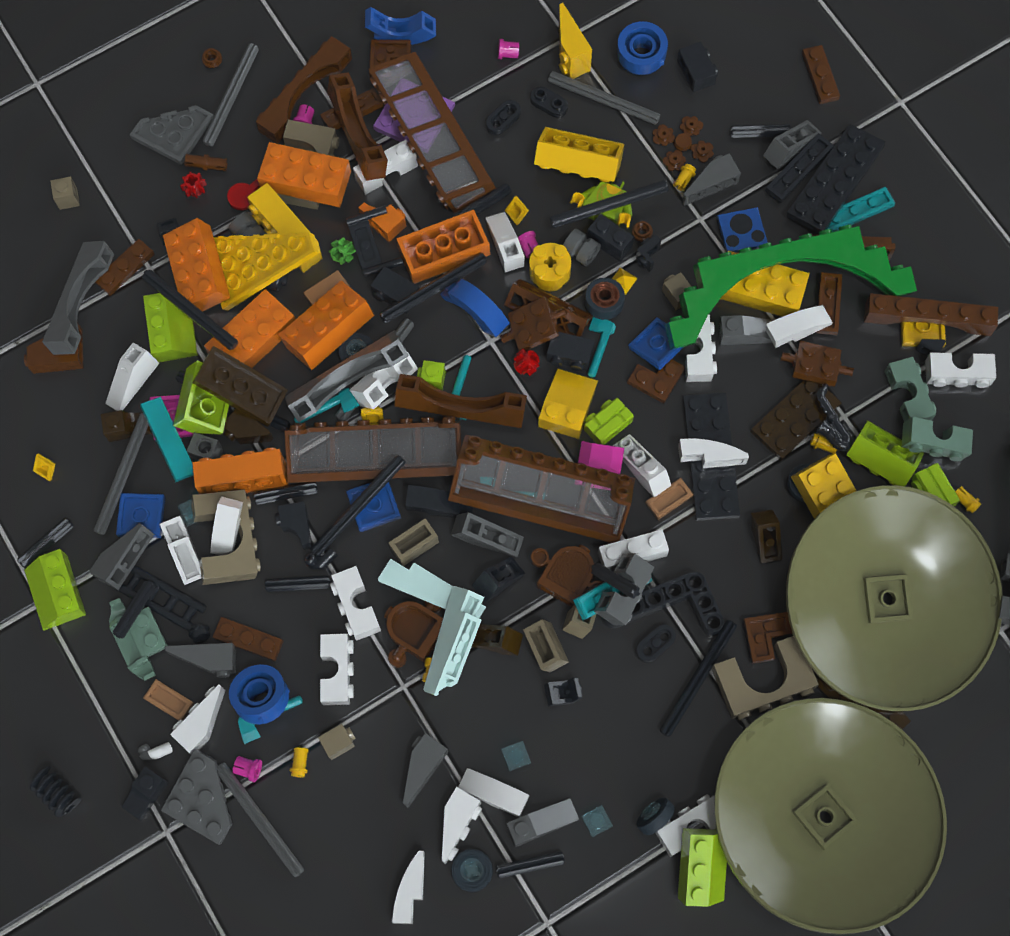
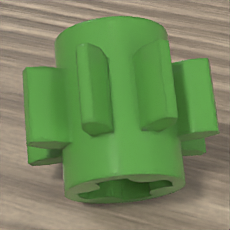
M342 237L340 240H335L331 243L333 248L329 250V253H331L333 261L340 262V265L354 259L352 254L356 250L352 241L350 242Z

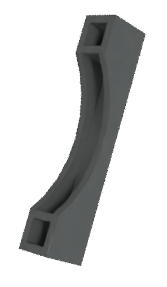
M105 241L83 242L42 341L53 355L75 354L81 340L77 324L81 302L90 287L108 271L114 257V253Z
M394 330L286 395L287 406L297 421L301 422L316 413L332 396L344 387L372 372L394 366L407 358L409 354Z

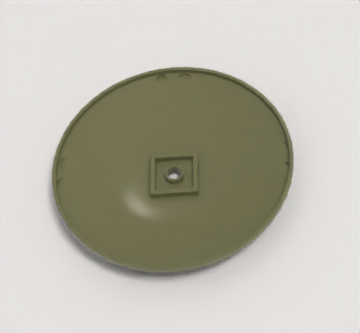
M895 485L870 487L848 494L830 504L816 516L802 534L794 550L786 584V605L793 636L801 653L815 673L839 694L861 705L886 711H913L928 708L950 699L970 684L983 669L995 647L1000 632L1002 619H999L998 616L1002 599V586L997 565L989 546L981 533L963 513L950 503L926 491ZM886 592L892 596V603L890 605H887L883 600Z
M814 698L793 701L766 712L752 722L733 743L722 763L716 782L714 795L715 826L727 863L741 885L759 904L792 925L814 932L838 935L855 934L881 927L899 918L911 909L928 890L939 870L946 845L947 817L943 794L933 768L916 743L902 729L881 714L864 706L838 699ZM822 811L830 814V823L821 821L820 813Z

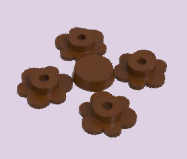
M688 116L683 117L682 124L680 125L683 133L679 134L676 138L673 135V129L667 128L666 125H659L658 129L653 130V142L655 144L667 146L668 143L674 142L675 147L678 149L674 152H667L666 157L663 158V164L668 166L670 171H681V167L684 166L686 158L682 156L681 151H687L691 148L693 158L699 159L703 163L707 162L708 158H712L714 155L711 143H705L701 140L698 144L692 145L691 136L699 135V130L703 128V123L698 121L696 116L691 118Z

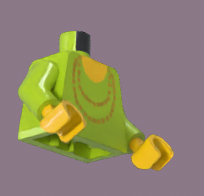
M616 178L611 184L600 182L598 186H593L583 193H574L570 203H577V208L582 207V204L585 206L625 193L626 191L622 190L625 183L620 178ZM631 204L601 213L618 226L620 223H624L628 228L633 215ZM597 214V215H594V216H591V217H588V218H590V219H592V220H596V218H597L600 214Z

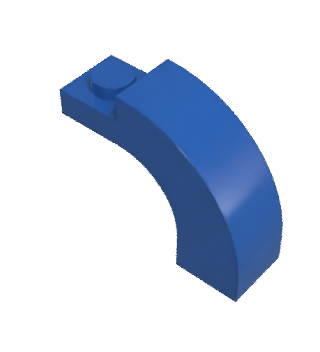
M372 7L365 10V28L374 32V39L411 40V45L428 41L436 36V19L423 11L411 17L399 19L388 17Z
M464 279L446 287L440 294L445 301L461 307L471 315L486 334L497 337L510 323L503 312L487 295Z

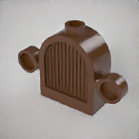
M581 544L578 547L567 546L558 550L551 560L549 559L548 552L542 548L535 549L531 554V562L534 566L546 568L537 582V588L570 607L575 605L573 599L603 582H592L591 566L594 565V562L589 554L591 551Z
M408 601L388 608L384 618L387 619L389 635L398 646L397 649L389 653L388 660L391 666L395 668L403 667L407 661L406 652L425 663V658L429 657L437 643L443 618L435 613L439 612L442 609L441 607L425 601V607L419 603Z

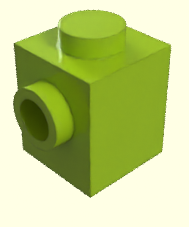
M424 360L423 366L418 368L417 377L423 378L429 384L443 391L446 374L445 363Z

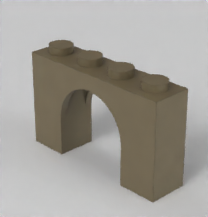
M293 120L287 121L283 135L285 146L334 156V149H338L339 137H337L335 128ZM278 194L285 204L318 210V202Z
M245 490L192 495L191 507L194 522L215 520L217 504L221 497L243 502L238 529L241 541L240 546L234 552L227 555L201 558L202 585L255 579L260 571V560L255 558L257 540L252 538L251 530H254L253 517H249L248 509H251V501L249 496L246 497Z
M794 636L778 641L773 646L784 672L783 683L774 692L760 693L750 688L741 674L735 657L713 665L712 672L731 719L738 717L740 721L752 716L750 712L759 710L762 713L772 709V704L780 702L781 705L792 702L794 696L801 694V697H806L815 693L813 689L819 684L811 666L801 653Z

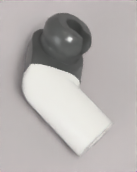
M169 742L151 750L148 744L138 748L139 757L143 761L159 759L173 752Z

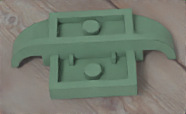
M120 598L109 602L111 608L109 625L112 634L127 610ZM147 607L140 612L125 638L119 639L113 634L127 664V668L144 681L156 676L149 657L164 650L165 646H167L151 609Z

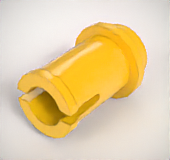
M685 164V166L681 167V172L673 183L674 187L678 185L676 189L680 191H685L691 178L696 175L695 167L690 164Z
M814 433L810 442L814 449L819 448L832 454L836 453L837 449L823 436Z
M963 486L955 491L960 499L959 502L967 508V512L974 513L980 507V499H975Z
M294 748L293 765L289 770L291 776L305 777V773L308 772L306 769L308 749Z

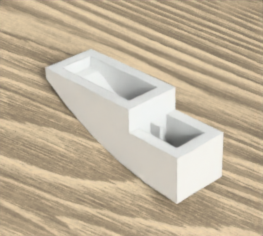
M821 305L800 310L766 324V332L775 348L791 340L796 342L832 325L833 322L824 306Z
M680 439L678 444L680 462L702 460L703 468L745 465L749 458L748 453L736 447L712 440Z
M226 497L220 498L214 520L210 553L221 556L234 552L243 502Z
M182 515L161 523L160 526L168 543V548L184 585L201 579L200 560Z
M468 768L458 788L471 796L520 818L529 798L528 794Z
M424 851L417 852L402 878L394 904L392 920L394 924H413L414 900H423Z

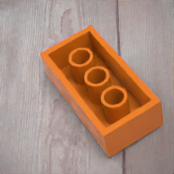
M269 142L257 179L260 187L268 183L278 194L340 207L351 174V168L348 159Z
M474 210L397 238L398 250L414 284L450 271L479 253H483L486 257L490 255V244Z
M196 218L163 235L177 291L202 312L230 299L217 247L209 224Z
M339 281L278 335L286 348L308 368L313 370L368 322L374 314L363 297L343 281Z
M264 289L223 327L225 331L238 340L234 350L227 349L214 337L204 347L209 354L211 348L215 346L250 368H253L282 341L278 334L296 319L285 306Z
M266 448L262 452L256 453L254 451H245L242 455L236 456L225 454L217 459L201 458L198 462H192L195 488L199 494L245 490L246 493L289 486L285 459L280 449Z

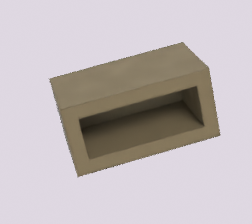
M425 518L390 541L389 546L400 564L405 566L438 544L439 540L437 534Z
M542 619L523 629L541 670L552 672L569 663L551 622Z

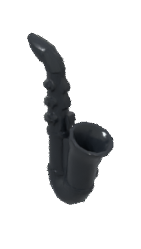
M825 383L820 387L816 396L820 408L826 414L827 419L820 424L814 433L823 436L838 451H847L852 446V439L825 397L828 390V384Z

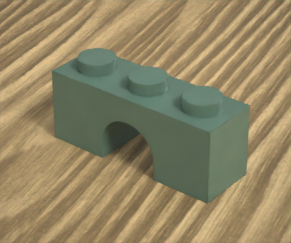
M913 357L889 363L885 369V374L891 389L904 388L912 395V400L904 402L899 409L904 422L912 417L932 421L936 415V406L929 398V389L926 382H923L921 378L919 364L915 363Z
M912 417L903 423L901 447L907 448L914 453L926 452L933 457L944 456L949 457L951 461H962L972 454L973 430L951 426L943 431V438L939 439L933 432V421Z

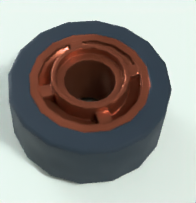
M599 278L588 285L585 292V307L593 317L601 320L612 319L623 309L625 293L621 284L616 280ZM606 297L608 300H602L601 298Z

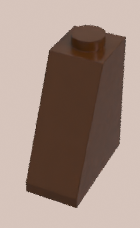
M79 324L78 330L81 334V340L75 354L53 355L42 342L44 339L42 338L27 346V354L24 355L25 366L33 374L84 369L83 333Z

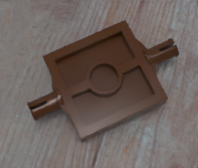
M545 296L508 313L511 331L500 335L501 341L506 343L515 339L518 350L520 351L524 348L527 351L559 336L557 319L567 315V310L563 306L553 311Z
M801 340L795 355L782 352L780 360L793 363L794 378L820 384L827 383L833 387L836 385L839 374L852 377L854 368L841 365L842 350Z

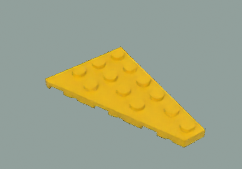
M306 232L283 235L264 234L214 237L230 294V299L221 303L222 309L226 311L232 309L319 254L315 235Z

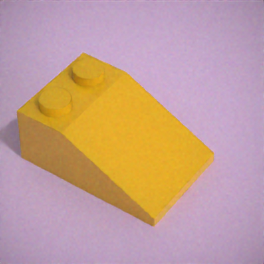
M564 3L559 4V68L563 75L566 74L567 77L574 79L591 71L592 48Z
M557 369L539 416L538 427L579 439L598 380Z

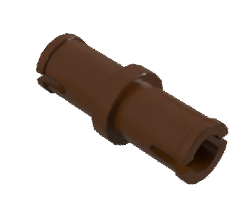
M186 153L185 167L203 168L205 171L213 169L226 172L227 158L210 157L208 154L200 156Z

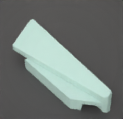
M392 559L389 560L378 578V581L444 609L447 607L453 587L416 563H413L408 570ZM481 604L474 617L480 618L486 606Z
M452 587L423 690L437 696L441 689L457 684L481 623V619L474 616L484 599L483 596L464 588Z

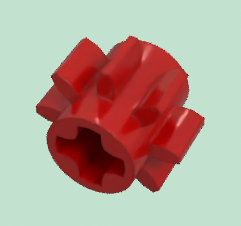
M189 172L185 177L182 176L184 183L180 187L182 191H185L187 197L191 195L198 198L199 195L205 193L203 186H206L207 183L205 179H202L200 173L196 175Z
M523 348L516 353L517 356L513 359L515 360L514 368L518 373L523 375L528 373L531 376L537 371V368L540 366L538 364L540 359L536 352L533 350L526 352Z

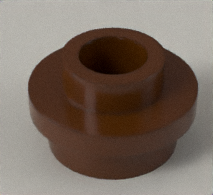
M214 48L205 50L202 55L203 64L208 68L218 67L222 62L221 53Z
M645 221L636 223L632 228V235L637 241L641 242L651 238L653 233L651 225ZM643 230L646 233L640 234L639 231Z

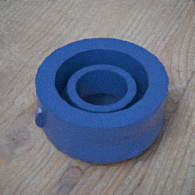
M635 22L626 26L619 33L617 56L622 67L628 72L636 75H648L664 65L668 40L666 34L659 26L650 22ZM646 48L650 52L639 54L634 49Z
M259 664L244 669L233 679L229 689V700L240 718L248 723L261 725L274 721L284 712L288 704L290 690L278 670L268 665ZM268 692L263 700L253 701L257 695Z

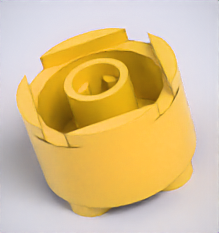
M545 243L534 248L529 260V275L531 281L541 290H559L570 279L571 257L565 246L556 243Z

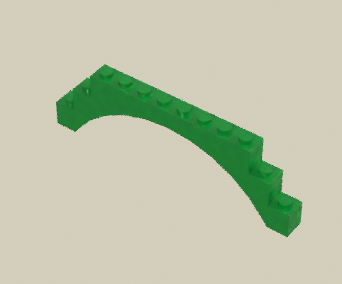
M850 224L839 227V231L832 232L831 229L820 231L818 236L812 237L810 233L799 236V240L792 241L791 238L780 240L778 245L772 246L771 243L759 245V249L756 250L748 247L738 250L739 253L731 255V252L719 254V258L711 260V256L698 259V263L693 266L698 289L696 286L688 287L679 295L684 319L682 315L672 317L670 322L664 326L670 350L694 344L707 316L726 292L750 274L777 264L813 262L842 268L868 280L885 295L904 296L916 292L917 288L911 266L904 268L903 265H897L890 268L885 246L878 248L876 244L864 248L860 227L852 228Z

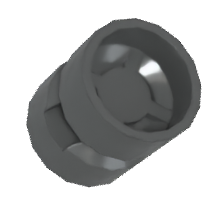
M248 212L237 216L229 225V231L233 236L267 234L260 225H257V221Z
M576 228L569 234L563 246L566 247L571 257L576 256V260L587 267L598 254L601 244L592 238L586 239V234Z

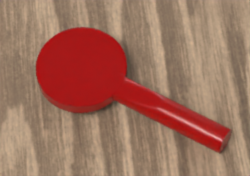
M258 179L250 185L247 183H237L229 189L227 199L234 209H249L250 203L247 197L260 187Z

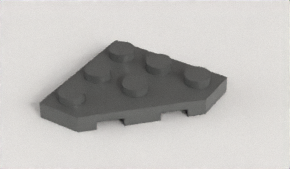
M195 105L188 107V110L180 112L175 110L160 114V117L140 119L130 133L131 139L182 165L185 161L186 153H191L209 127L214 115Z
M194 749L161 811L220 845L233 823L231 815L228 813L227 800L223 784L220 782L217 761L198 749Z

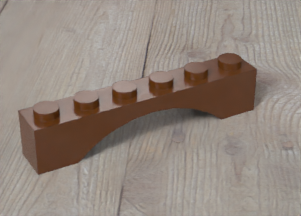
M333 36L328 41L323 42L320 50L309 58L304 68L298 70L295 78L284 86L280 95L270 102L269 107L264 112L259 114L256 120L258 131L278 144L283 139L287 121L291 119L293 108L302 93L320 79L341 73L352 60L351 49Z
M349 72L329 75V98L365 180L385 178L388 159L382 146L373 140L365 125L355 85Z
M870 293L865 303L864 323L883 325L902 322L936 323L955 327L969 334L991 336L998 327V307Z
M400 374L396 387L395 407L522 428L527 395L504 392L489 397H462L442 391L421 377Z

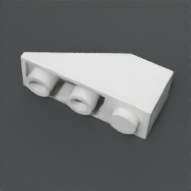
M502 212L486 217L485 219L504 272L524 267V254L506 213Z
M132 343L119 360L105 404L116 411H123L158 366L159 362L147 350Z
M630 434L613 445L624 448V463L653 497H656L671 486L667 470Z
M220 685L210 688L205 694L206 698L200 704L196 703L189 710V715L184 721H178L172 728L173 732L170 735L191 755L194 749L200 750L211 737L225 690Z
M458 787L455 788L444 809L442 862L445 864L448 860L453 861L459 850L456 848L460 839L465 840L470 831L468 827L472 819L476 821L482 810L479 807L481 804L480 800Z

